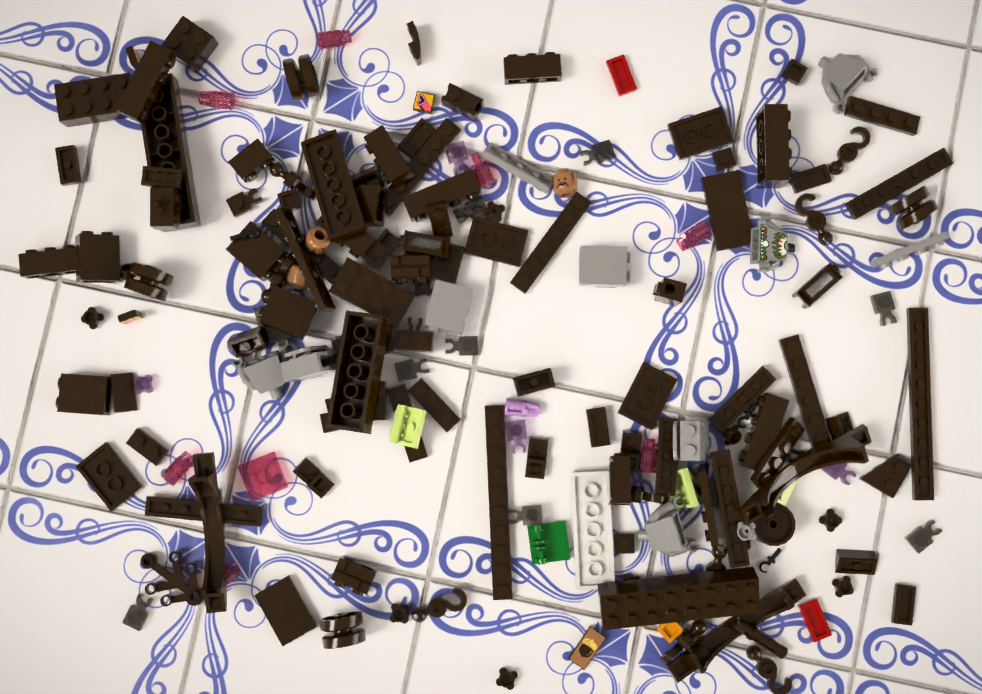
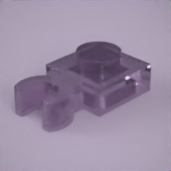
M464 140L445 145L448 163H454L455 165L453 169L454 175L460 174L459 168H462L464 172L469 170V167L464 163L468 159Z
M525 419L506 422L508 441L514 440L511 448L512 453L515 454L516 446H521L523 453H525L526 446L522 443V439H527Z
M846 463L820 468L834 480L840 477L841 482L845 485L851 484L846 480L847 475L856 477L853 471L845 470L848 465Z

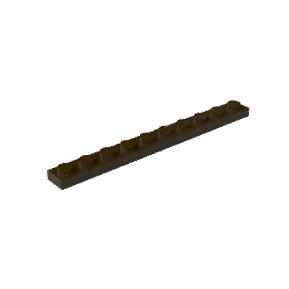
M907 308L912 500H934L928 308Z
M504 405L485 406L493 600H512Z

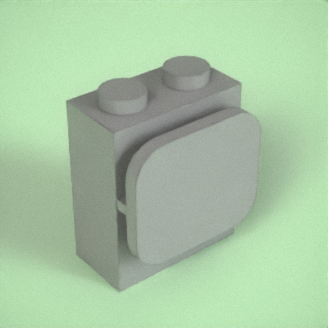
M580 246L579 286L595 288L625 287L627 282H630V271H627V263H630V252H627V246Z
M435 280L424 323L425 327H428V331L439 333V330L447 332L446 335L458 337V334L463 335L473 288Z
M323 345L305 347L285 353L284 358L291 359L280 363L284 382L307 380L335 372L339 350L325 351L328 350V347Z
M674 421V460H709V421Z

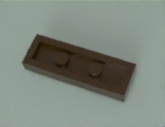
M422 378L408 390L414 399L446 432L450 431L461 420Z

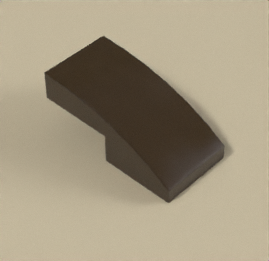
M411 21L406 24L413 40L408 43V47L417 66L421 65V45L416 26Z
M623 430L620 453L630 456V472L638 473L642 432Z
M529 436L525 477L544 479L548 438Z
M307 457L293 469V473L305 482L307 487L321 499L335 485Z

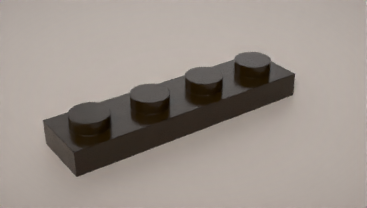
M854 96L848 97L844 116L910 136L917 134L920 116Z
M761 366L707 420L722 433L777 379L764 366Z
M405 384L387 389L393 412L397 409L398 404L412 407ZM422 435L418 449L404 446L409 463L428 457Z
M659 417L655 495L675 496L677 460L673 458L674 421H679L676 418Z
M789 417L750 477V480L758 489L779 471L805 429L796 418Z
M705 466L698 467V474L694 475L696 486H701V493H698L700 505L704 504L705 511H701L703 523L708 525V530H705L706 542L710 541L712 548L719 547Z

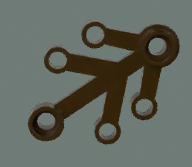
M179 551L171 552L168 557L169 561L172 562L174 574L158 563V557L155 553L149 552L141 557L140 562L144 568H152L169 581L157 584L154 582L148 583L145 586V592L148 595H153L158 591L177 588L184 593L174 596L171 594L163 595L160 599L162 606L167 607L172 603L184 601L189 605L197 606L203 602L205 597L202 596V588L197 584V565L190 562L184 566V572L189 577L188 586L183 582L182 554ZM174 553L178 555L177 560H174L172 558V555ZM146 558H150L151 563L149 565L145 562ZM189 565L193 566V572L188 571ZM150 585L154 586L153 592L149 591ZM196 593L197 599H192L191 594ZM165 597L170 599L169 604L164 602Z

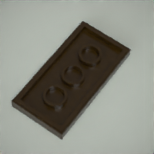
M739 170L702 177L701 183L716 251L750 245L752 227Z

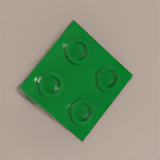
M566 521L527 526L532 565H543L548 562L571 559Z

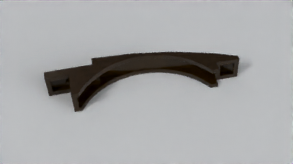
M861 424L831 442L825 439L774 474L740 507L745 523L749 525L763 516H766L768 519L773 517L775 504L784 490L794 481L812 471L836 464L867 463L869 459L865 446L872 442L867 426Z
M214 452L194 453L192 456L195 474L188 478V483L197 498L204 529L205 570L201 592L202 596L205 597L206 613L226 612L225 534L221 489H218Z
M796 578L790 580L760 598V613L731 616L696 640L689 649L665 665L676 683H679L693 672L703 674L707 671L709 664L716 655L733 640L742 635L741 632L732 628V624L737 617L756 626L777 614L791 610L795 607L794 604L806 596V593Z

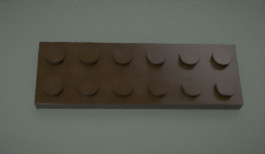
M334 129L302 141L301 146L329 241L332 243L367 230L337 130Z

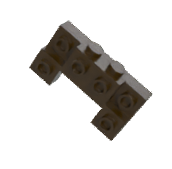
M321 215V217L317 220L316 223L319 226L325 228L323 218ZM385 228L377 240L364 230L334 242L340 247L345 245L350 249L349 253L356 259L361 257L378 270L399 246L400 238H397Z

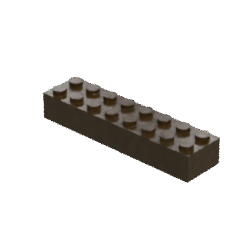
M172 73L167 74L166 83L161 86L158 92V99L155 103H152L149 109L150 114L148 118L141 124L147 166L183 170L181 190H178L182 198L181 205H179L182 220L177 230L201 226L178 80ZM160 230V231H162V232H169V231H175V230Z
M753 566L597 584L603 630L760 613L759 578Z

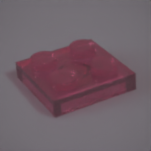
M275 452L238 466L251 502L288 488Z

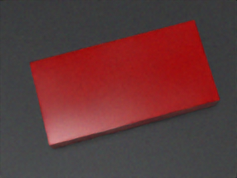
M624 54L606 60V65L618 96L636 91L637 87Z
M817 598L798 604L800 613L814 643L832 636Z

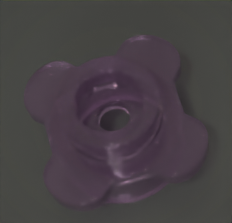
M149 374L144 377L135 376L133 379L134 392L136 394H141L142 392L152 393L151 381L153 377Z

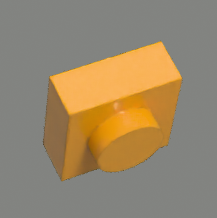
M677 622L659 624L656 627L669 644L684 631Z

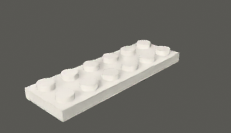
M609 471L570 472L576 590L598 589L597 584L615 582L611 505H608L611 501Z

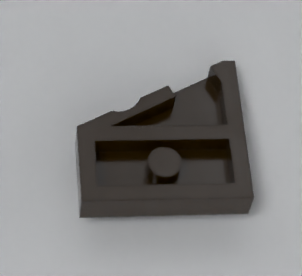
M892 455L882 464L875 466L870 472L860 476L859 480L886 496L894 498L912 465L898 456Z

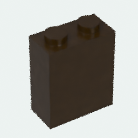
M250 221L243 230L244 232L249 231L251 235H256L257 230L254 227H257L260 232L258 237L251 238L247 236L245 240L243 238L233 240L225 250L264 282L265 279L269 280L278 265H282L288 252Z
M81 231L75 237L76 282L114 284L119 282V235H113V232L94 234L93 231Z
M274 285L273 289H269L266 294L265 300H267L265 308L261 307L257 317L260 318V324L304 340L317 308L314 301Z
M61 373L57 383L59 396L55 402L57 412L110 416L112 397L110 377Z

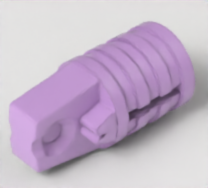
M506 398L504 415L538 417L539 403Z

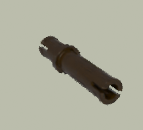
M740 617L734 620L732 628L741 632L748 640H753L780 659L786 656L788 648L758 630L757 626L745 622Z

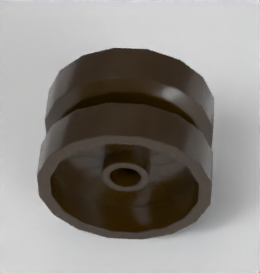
M309 53L299 56V69L293 58L282 60L285 77L294 102L304 99V86L310 97L320 95L318 76Z
M925 185L887 207L892 216L905 212V215L897 219L896 222L901 230L921 222L939 208L935 200H928L923 204L920 202L930 194Z
M132 262L129 272L140 277V280L127 278L123 288L165 302L168 292L158 287V284L170 286L174 276L162 272L163 270Z
M776 503L773 517L768 519L766 516H763L754 521L756 525L755 533L758 536L756 540L769 546H780L787 543L795 532L796 521L793 513L786 506Z
M343 612L321 618L319 620L320 630L330 632L322 637L323 648H343L366 641L365 629L358 627L363 623L362 612Z

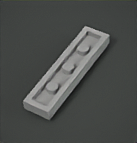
M491 142L483 151L482 157L503 168L506 172L517 176L523 182L536 187L537 190L547 194L552 188V177Z
M945 231L870 261L872 268L879 266L880 269L891 265L890 261L897 259V262L908 259V254L913 252L915 256L926 252V247L932 246L934 249L944 245L943 241L949 238L948 233Z

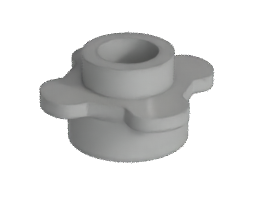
M743 521L738 523L737 534L742 541L749 539L755 541L758 536L755 533L756 525L754 522L749 525Z

